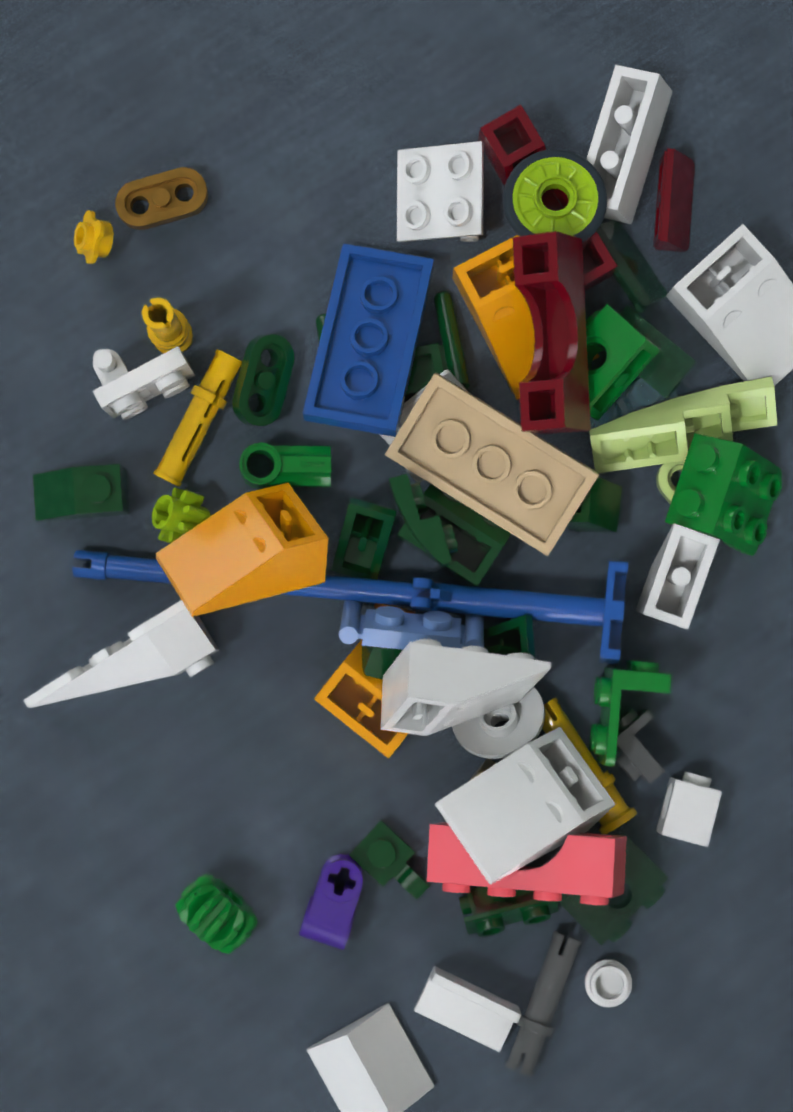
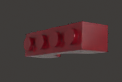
M521 104L480 127L478 141L484 142V153L504 186L512 170L522 160L534 153L546 150L543 140ZM559 189L547 190L541 197L543 205L552 211L562 210L569 203L567 195ZM597 231L582 243L584 292L610 278L617 268L615 261Z
M557 231L513 237L515 287L521 292L527 302L533 321L535 337L532 366L528 375L519 383L521 432L559 434L591 431L582 239Z

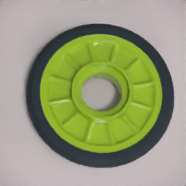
M545 150L528 156L512 170L504 187L503 208L510 226L518 236L557 231L581 238L583 243L598 230L605 217L607 191L601 175L585 158L565 150ZM559 189L567 195L569 203L562 210L552 211L543 205L542 195L547 190Z

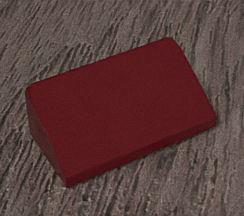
M667 148L659 160L653 247H655V250L686 252L689 249L695 164L691 158L672 148Z

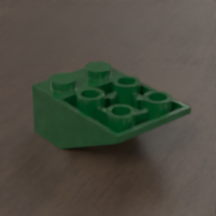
M430 484L423 494L427 510L418 512L420 520L439 515L442 526L451 524L458 552L450 554L452 563L451 565L444 566V568L471 586L477 587L511 533ZM404 523L397 534V538L436 562L421 547L406 523Z

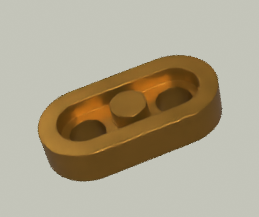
M180 167L126 183L117 193L115 207L124 224L132 229L145 230L198 214L207 203L208 189L204 178L197 171L187 167ZM189 187L194 191L193 197L189 201L183 202L177 199V193L181 188ZM138 200H145L149 203L148 210L143 214H136L132 211L134 203Z

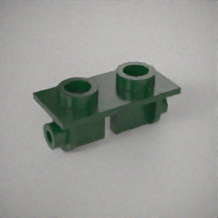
M478 887L470 889V893H467V895L458 897L463 916L472 913V916L464 917L467 934L477 933L479 937L499 934L505 930V925L521 921L525 925L539 924L550 919L552 913L559 912L557 901L533 899V891L516 890V897L502 899V897L487 895L488 887Z

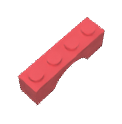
M434 823L429 825L427 882L442 883V891L451 893H470L471 886L488 887L487 895L516 897V890L533 891V899L562 901V894L580 895L581 904L609 905V898L624 894L627 836L582 832L570 834L567 836L558 854L541 867L523 866L490 885L448 823Z

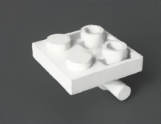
M178 346L130 372L123 359L114 350L99 349L93 355V368L103 385L93 390V393L101 408L113 419L121 415L123 420H127L142 413L148 408L146 401L160 394H163L164 398L172 397L190 386L187 380L196 376Z

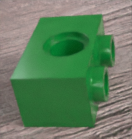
M608 304L602 310L594 312L586 320L590 417L597 421L660 351L657 346ZM606 350L607 358L605 363L600 368L592 370L594 356Z

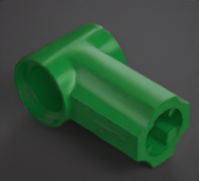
M262 442L251 444L245 448L240 457L239 470L241 478L245 484L255 489L268 488L284 483H289L291 487L330 488L331 446H272ZM255 455H265L273 462L274 470L267 477H254L247 470V463L250 458Z

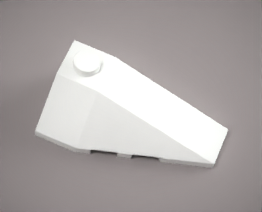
M181 600L127 633L130 637L127 641L123 643L119 641L105 647L88 660L89 664L84 667L77 666L23 701L28 708H34L175 676L184 671L191 678L214 664L211 655L219 651L199 615L192 617Z

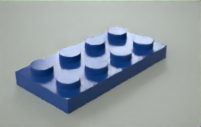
M343 243L302 413L304 421L396 437L434 272V259Z

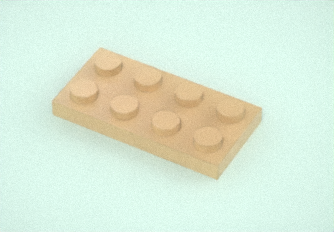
M437 372L432 376L385 453V456L546 556L550 554L599 476L598 472L537 434L521 432V425Z

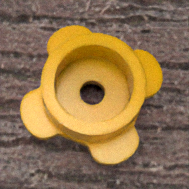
M90 210L85 212L83 222L77 224L74 232V245L77 253L85 256L87 264H94L98 257L105 258L110 253L114 237L112 224L109 221L96 219L95 212Z

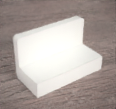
M436 966L433 967L414 1007L415 1012L500 1052L513 1023H518L522 1015L519 1006Z

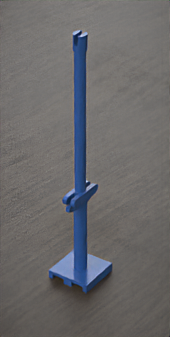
M76 550L73 558L91 561V569L72 567L73 576L76 578L97 580L112 578L171 584L156 559L110 555L109 552ZM609 561L605 598L434 583L432 579L413 578V583L332 575H326L325 583L290 591L282 595L410 606L415 612L420 613L442 611L513 619L523 615H530L534 621L602 627L599 663L618 664L621 651L620 643L628 563Z

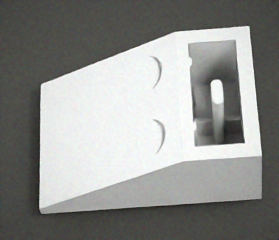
M742 224L675 284L666 297L743 381L772 376L775 386L793 370V283L770 252Z
M420 639L409 642L383 675L381 730L428 736L519 702L551 669V662L534 660V657L527 653H512L507 656L488 653L486 648L480 646H466L461 649L444 647L439 641L432 639Z
M561 727L527 743L435 804L490 885L563 845L568 835L587 832L615 805L612 798Z

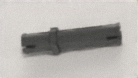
M553 931V937L525 1015H521L519 1022L516 1023L520 1026L508 1061L505 1063L507 1068L516 1071V1069H519L525 1053L526 1057L520 1073L534 1077V1070L546 1037H552L554 1027L551 1026L579 946L582 944V941L569 937L562 955L561 950L567 935L557 931Z

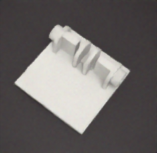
M478 141L397 150V242L460 237V241L463 242L479 241V235H483L484 142Z

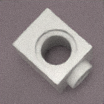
M684 771L682 780L670 777L656 832L664 836L708 847L722 791L710 788L712 779Z

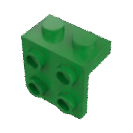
M694 433L665 523L670 526L677 524L720 539L719 541L740 553L753 556L757 552L758 546L762 544L766 537L767 520L773 502L779 497L782 489V470L744 444Z
M626 660L625 669L604 667V677L596 676L593 702L594 705L601 706L600 724L592 723L590 752L597 754V761L604 766H615L621 691L633 690L670 694L672 674L659 672L660 663Z

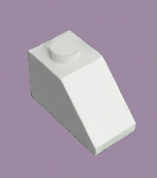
M673 524L650 568L636 611L688 630L720 539Z

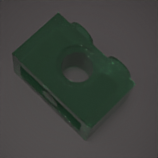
M627 837L625 882L628 887V894L623 902L616 905H587L580 903V895L563 894L562 901H559V903L602 946L608 939L612 943L618 941L633 924L629 918L641 906L649 909L663 896L666 889L662 885L669 878Z

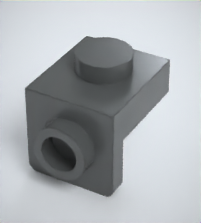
M631 708L619 718L617 751L621 756L616 759V762L634 782L641 777L644 782L652 783L665 772L634 736L636 732L654 718L649 709H642L637 713Z

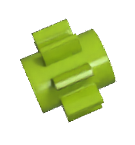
M176 487L172 490V496H161L155 503L152 511V524L155 528L161 530L158 539L172 543L209 518V510L201 506L205 497Z

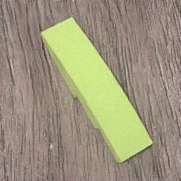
M772 376L723 385L676 397L631 412L591 429L589 433L595 471L605 473L685 461L694 433L733 442L732 432L776 426L775 387Z

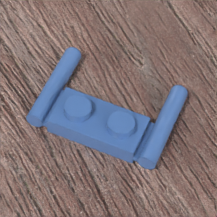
M344 600L339 639L345 644H352L357 639H363L362 646L404 650L409 642L420 639H432L439 641L444 647L461 649L466 646H480L484 648V616L465 614V625H461V618H454L442 611H428L424 614L404 613L402 609L393 606H381L376 610L366 609V615H361L363 602Z

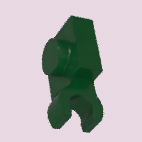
M382 819L349 854L382 887L393 877L416 900L430 887V884L407 863L416 851Z

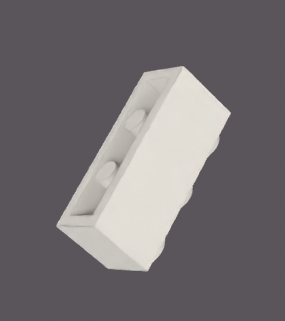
M615 65L586 158L597 169L606 187L607 209L604 218L628 224L633 222L673 93L660 74Z

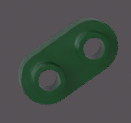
M259 335L252 339L246 347L232 398V407L236 417L246 425L267 426L273 423L281 413L295 356L289 341L280 335ZM265 349L271 355V361L267 366L263 365L261 361V354ZM253 394L259 400L258 408L255 411L249 407V399Z

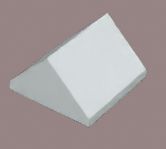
M389 1002L306 1049L340 1112H404L435 1087Z

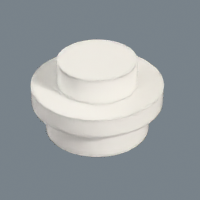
M603 959L594 963L586 973L585 990L590 999L597 1005L615 1007L622 1004L629 997L632 990V978L622 963L613 959Z

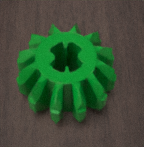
M203 874L190 883L181 893L180 899L175 904L180 920L189 927V931L195 933L200 941L206 942L213 950H219L225 954L232 953L237 947L244 944L258 924L253 908L244 901V897L238 895L232 887L227 886L221 879L214 878L208 874Z

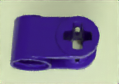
M335 854L325 861L314 894L309 899L298 936L344 950L356 914L355 908L363 885L362 867L349 854ZM341 867L348 868L349 878L354 880V882L346 881L343 888L334 886L335 878L329 875L330 873L338 874Z

